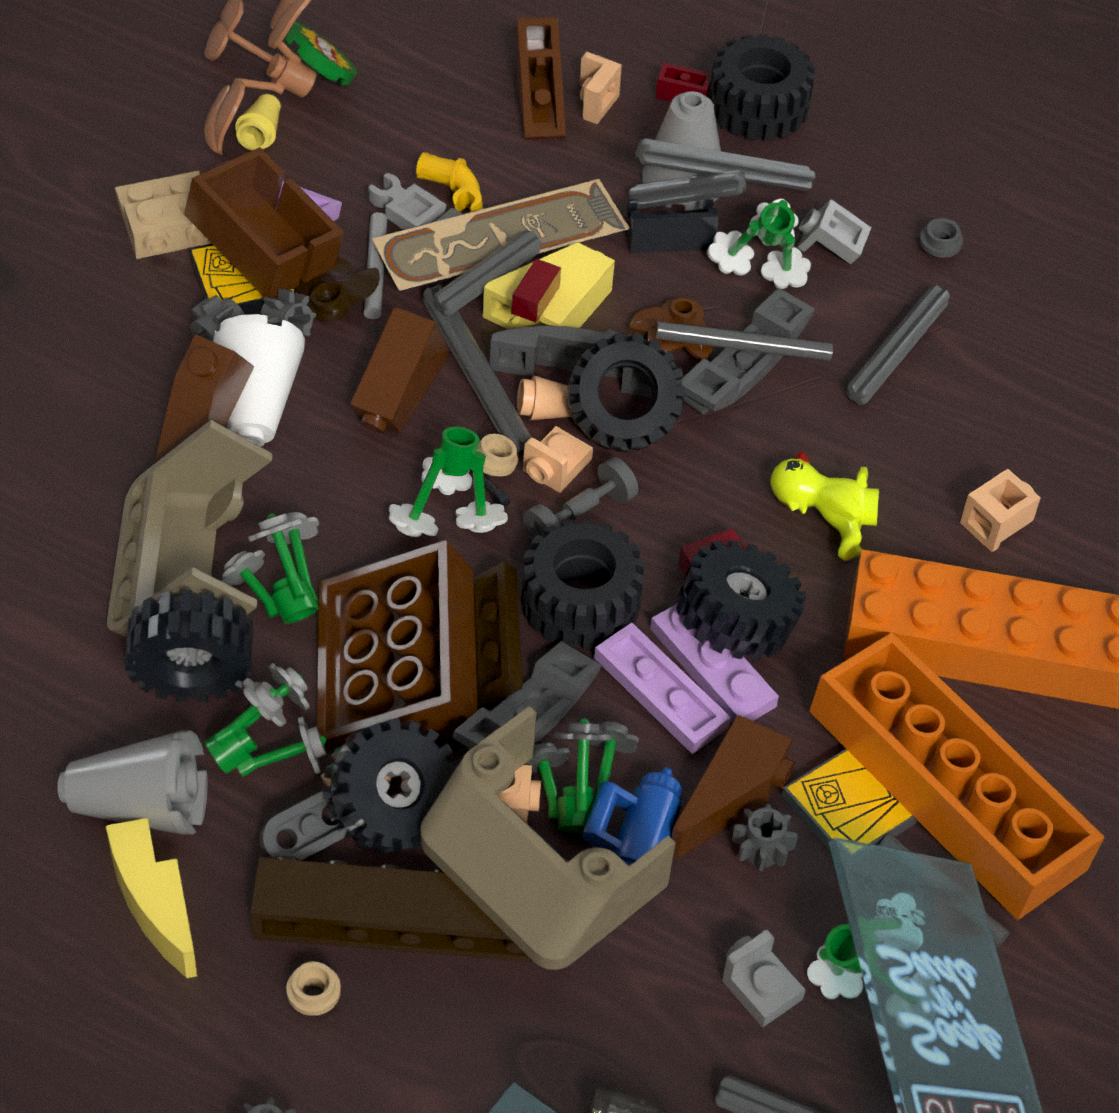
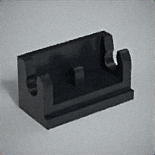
M714 198L703 200L702 210L654 213H641L637 211V199L628 200L625 222L630 228L626 230L629 252L708 250V247L714 243L713 238L717 232L719 218L717 208H712Z

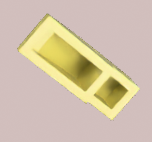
M148 818L106 825L117 881L131 913L147 938L171 965L186 978L196 977L194 949L177 859L155 862Z

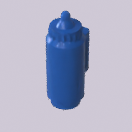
M665 767L660 773L651 772L646 774L632 794L614 783H601L582 833V838L597 848L612 851L628 866L632 865L667 836L671 838L682 807L680 801L682 786L672 777V770ZM615 805L626 811L616 838L605 832Z

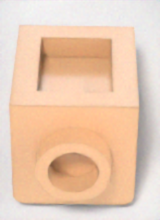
M586 52L581 58L580 86L582 89L580 99L584 101L583 119L598 124L620 95L621 64Z
M555 426L541 442L531 437L525 443L523 471L529 474L534 481L546 484L561 493L592 460L593 447Z

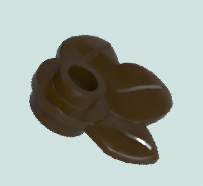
M339 257L333 269L305 283L300 278L299 285L295 289L297 293L310 297L307 305H309L313 313H316L315 319L320 321H337L351 310L354 303L368 298L376 290L380 281V273L378 268H370L356 274L351 265L344 258Z

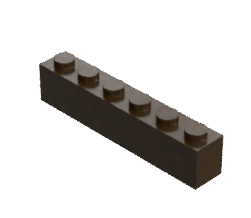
M278 856L274 859L259 857L250 912L253 939L533 962L441 869L429 872L405 870L403 867L391 864L369 867L352 865L342 860L321 863L301 861L292 856Z

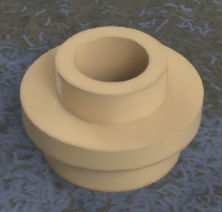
M489 434L479 441L478 452L486 455L483 468L484 473L491 476H507L515 470L518 463L516 445L511 439L500 434Z
M305 963L298 967L288 979V1001L295 1010L302 1014L311 1016L324 1014L330 1011L340 998V980L337 974L323 963ZM310 987H319L323 990L322 994L316 996L306 995L304 992Z

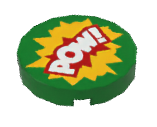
M293 23L285 36L286 43L292 45L295 41L300 46L296 52L300 54L299 57L327 79L337 81L340 77V84L348 86L358 74L353 64L319 34L303 24Z

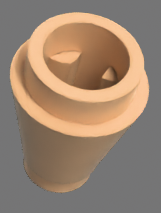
M534 375L531 380L521 379L517 394V413L527 416L529 421L573 417L567 403L568 386Z

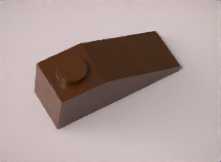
M558 17L517 18L514 32V48L524 140L565 138L566 128Z
M195 334L174 377L154 464L210 420L226 427L255 366L235 351Z
M737 715L673 828L671 838L675 842L673 857L679 859L741 820L746 808L753 812L766 804L775 786L783 789L795 765V761L788 759L793 739Z

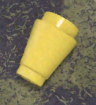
M270 94L261 95L238 118L235 125L236 135L240 144L245 148L255 150L261 147L264 149L275 141L281 104L276 97Z

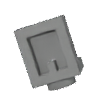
M830 199L819 211L813 208L804 217L799 226V230L803 233L797 248L805 252L812 244L818 241L852 264L861 255L871 227Z
M768 930L763 931L753 939L750 936H745L728 950L722 982L762 1028L802 1001L805 994V988L772 952L775 938Z

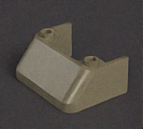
M210 420L143 472L133 482L124 502L107 617V627L109 630L127 638L129 617L131 618L132 610L136 606L142 608L143 600L149 597L160 601V593L171 591L173 597L181 596V590H192V596L202 597L203 591L214 593V600L220 601L223 597H226L233 601V609L241 606L246 610V615L256 609L257 599L212 577L211 573L217 529L227 521H232L238 516L244 502L241 496L243 482L272 461V453Z
M529 706L465 754L422 821L421 846L425 854L533 962L545 969L558 970L576 961L668 886L675 842L667 836L630 866L615 853L603 848L584 850L568 863L497 796L510 786L514 779L515 771L533 758L536 712Z

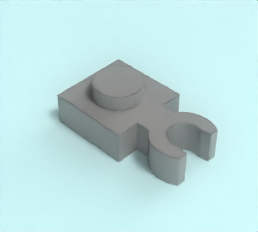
M389 173L384 175V189L386 190H380L374 185L369 186V201L377 207L385 208L387 219L403 230L433 223L446 213L445 203L416 184L411 185L405 190L401 187L400 180L395 175Z

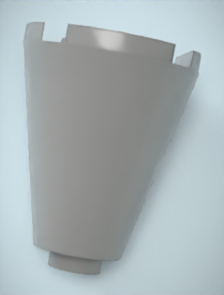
M693 91L677 95L671 102L655 140L721 151L712 101L705 95ZM644 165L642 182L645 184L704 174ZM703 200L678 204L685 205V210H697L702 208Z
M190 730L177 731L71 761L66 771L61 772L59 775V798L62 803L67 804L68 809L72 813L121 823L148 818L149 828L180 835H193L196 833V830L192 825L202 824L207 804V771H197L195 755H204L202 745L197 734Z

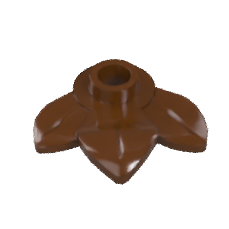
M675 297L666 301L663 306L649 307L637 312L630 323L629 329L636 333L648 334L647 340L651 342L652 339H655L657 321L710 327L704 322L705 312L700 303L688 297ZM655 339L661 343L660 348L666 353L668 351L673 353L684 347L689 354L700 361L703 359L707 360L714 346Z

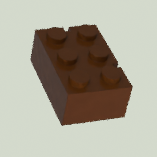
M259 147L193 177L184 215L263 297L273 299L278 296L279 288L291 290L299 285L300 278L305 283L333 269L345 232L291 178L284 181L277 210L275 211L285 172Z

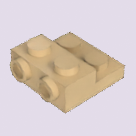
M199 171L115 187L116 200L136 259L211 244L184 215L192 178L200 175Z

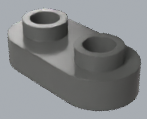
M323 791L269 819L262 827L259 836L260 848L264 856L273 859L278 856H292L302 861L343 839L344 836L338 831L343 826L340 819H337L335 825H328L322 819L324 808H334L333 800H324ZM280 831L288 832L292 836L293 844L290 849H283L278 845L277 835Z

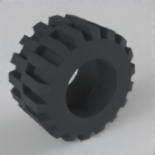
M758 34V37L745 35L741 37V40L733 39L727 42V47H721L717 51V57H714L708 97L713 103L718 124L722 128H730V133L736 136H747L746 139L749 140L763 138L764 141H772L773 137L781 139L788 137L789 131L797 132L801 128V124L805 123L808 118L815 80V67L813 62H809L810 56L805 51H799V46L795 43L784 42V38L777 36L771 38L765 34Z
M624 333L614 334L611 338L598 340L581 355L568 382L567 403L568 409H571L572 420L575 426L581 428L584 432L583 436L589 441L597 442L600 444L599 447L606 450L610 448L618 450V452H628L636 449L639 451L656 443L674 426L683 409L681 405L683 398H685V387H682L681 379L684 376L681 367L677 368L673 362L676 358L670 351L666 353L662 350L660 342L652 339L651 342L645 340L642 334L633 333L632 336H624ZM628 367L635 369L648 380L652 389V401L648 410L640 417L632 420L619 419L609 414L602 406L598 394L599 385L605 374L614 368Z
M582 519V524H574L572 520L562 521L561 528H556L552 525L544 529V537L536 536L532 540L531 550H527L524 557L521 596L523 613L525 617H530V626L535 632L544 630V639L553 643L557 639L572 648L573 644L582 645L583 650H593L595 643L601 644L630 623L635 624L641 605L645 570L644 560L639 558L640 550L635 543L628 544L629 536L623 531L614 533L612 525L602 522L601 526L593 525V520ZM574 579H585L595 582L601 587L578 589L564 582Z

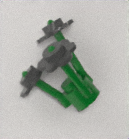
M582 718L579 723H569V733L554 732V738L578 740L576 786L563 788L562 797H558L551 768L569 762V748L557 749L553 743H542L534 746L533 758L524 765H531L534 773H541L548 800V819L558 820L559 831L583 833L600 785L603 782L609 781L614 752L616 750L623 753L636 752L639 738L628 734L629 730L626 726L609 721L602 722L599 725L597 723H589L586 718ZM589 744L599 746L603 750L594 796L593 788L588 787Z

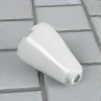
M239 315L221 322L220 330L218 332L215 330L213 342L235 351L255 366L228 420L227 428L262 447L275 436L304 352L305 339L301 330L285 320H282V327L268 324V316Z

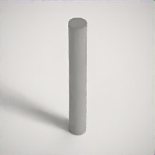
M374 213L370 217L367 269L378 268L380 281L376 290L364 301V316L368 319H378L382 311L385 263L372 238L386 235L387 216L383 213Z

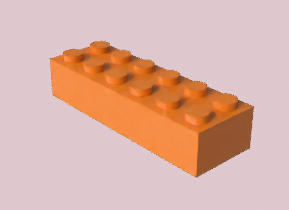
M861 550L853 582L843 659L848 660L893 632L939 677L1119 709V595Z
M893 632L821 675L809 712L1017 921L1088 871L1105 836Z

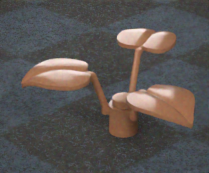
M228 0L220 14V21L214 25L208 37L204 53L205 57L211 61L216 60L230 39L269 62L267 76L272 78V83L236 78L231 86L225 85L211 105L204 123L205 140L214 152L222 155L224 136L243 99L245 87L271 90L280 95L285 89L300 98L305 97L312 88L317 71L301 61L299 55L293 53L283 42L291 26L311 0H281L271 19L270 26L273 30L269 35L268 45L273 49L278 48L284 55L277 53L274 56L233 32L243 14V1Z

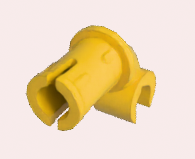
M426 152L421 154L416 167L418 179L450 186V189L455 191L453 195L454 209L460 213L469 206H471L470 212L483 209L478 181L467 167L465 159L459 158L455 161L437 157Z

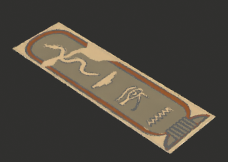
M600 179L379 236L372 238V241L398 290L401 291L464 274L526 230L532 231L540 239L539 253L630 228Z

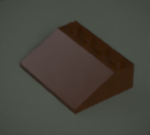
M446 539L319 581L317 728L320 735L326 738L324 747L342 746L346 743L345 739L352 734L378 722L380 724L391 719H400V724L410 720L421 723L419 728L421 732L431 728L439 734L438 738L434 741L435 744L453 739L454 731L477 712L472 568Z

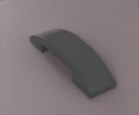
M778 288L754 310L752 323L743 332L797 339L812 318L815 308ZM725 348L711 362L706 359L700 361L681 379L682 387H685L686 395L709 409L717 411L734 403L750 391L778 363L783 355Z
M530 326L496 332L492 334L490 366L493 371L528 377L534 375L536 364L573 371L587 348L590 349L598 340L602 338L608 339L613 335L565 326ZM618 367L605 374L607 377L622 379L621 393L652 398L651 386L646 377L639 371L628 367Z
M561 641L535 663L532 677L523 684V689L511 694L491 712L482 707L454 731L453 739L472 749L530 706L536 712L535 745L556 726L580 699L598 675L601 664Z

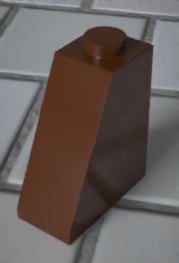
M397 307L393 308L350 404L360 419L359 423L362 426L384 434L386 429L399 434L402 432L450 354V350L435 321Z

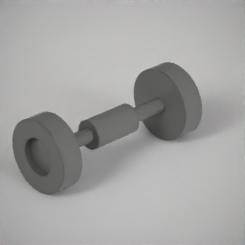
M617 457L609 458L598 466V478L602 486L595 490L588 488L563 504L561 512L554 515L542 504H537L525 511L523 522L528 535L533 540L536 536L544 537V529L552 525L556 528H561L560 523L567 518L574 520L598 505L599 498L606 493L619 504L627 503L635 498L639 491L638 483L632 470L621 459Z

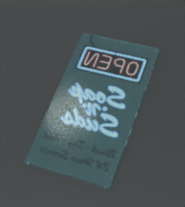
M842 838L831 840L829 846L897 1112L1043 1113L972 864Z

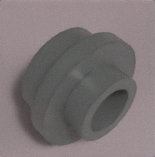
M937 218L930 221L923 228L920 235L922 248L927 253L936 257L946 258L956 255L961 250L963 243L959 226L954 221L946 218Z

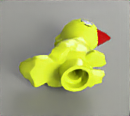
M805 451L797 453L794 459H788L779 463L773 470L770 483L773 494L778 501L789 507L792 511L799 509L802 514L806 513L808 507L814 506L842 537L838 556L843 561H850L852 558L860 556L861 526H877L879 489L867 488V467L861 466L856 480L849 478H828L820 474L810 464Z

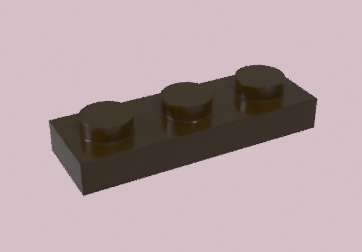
M505 561L473 578L477 703L485 708L523 689L517 569Z

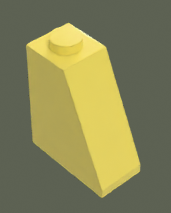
M578 242L540 259L561 267V280L558 291L537 323L511 314L512 294L533 262L486 284L484 287L483 317L507 330L530 326L580 328L612 291L615 260Z

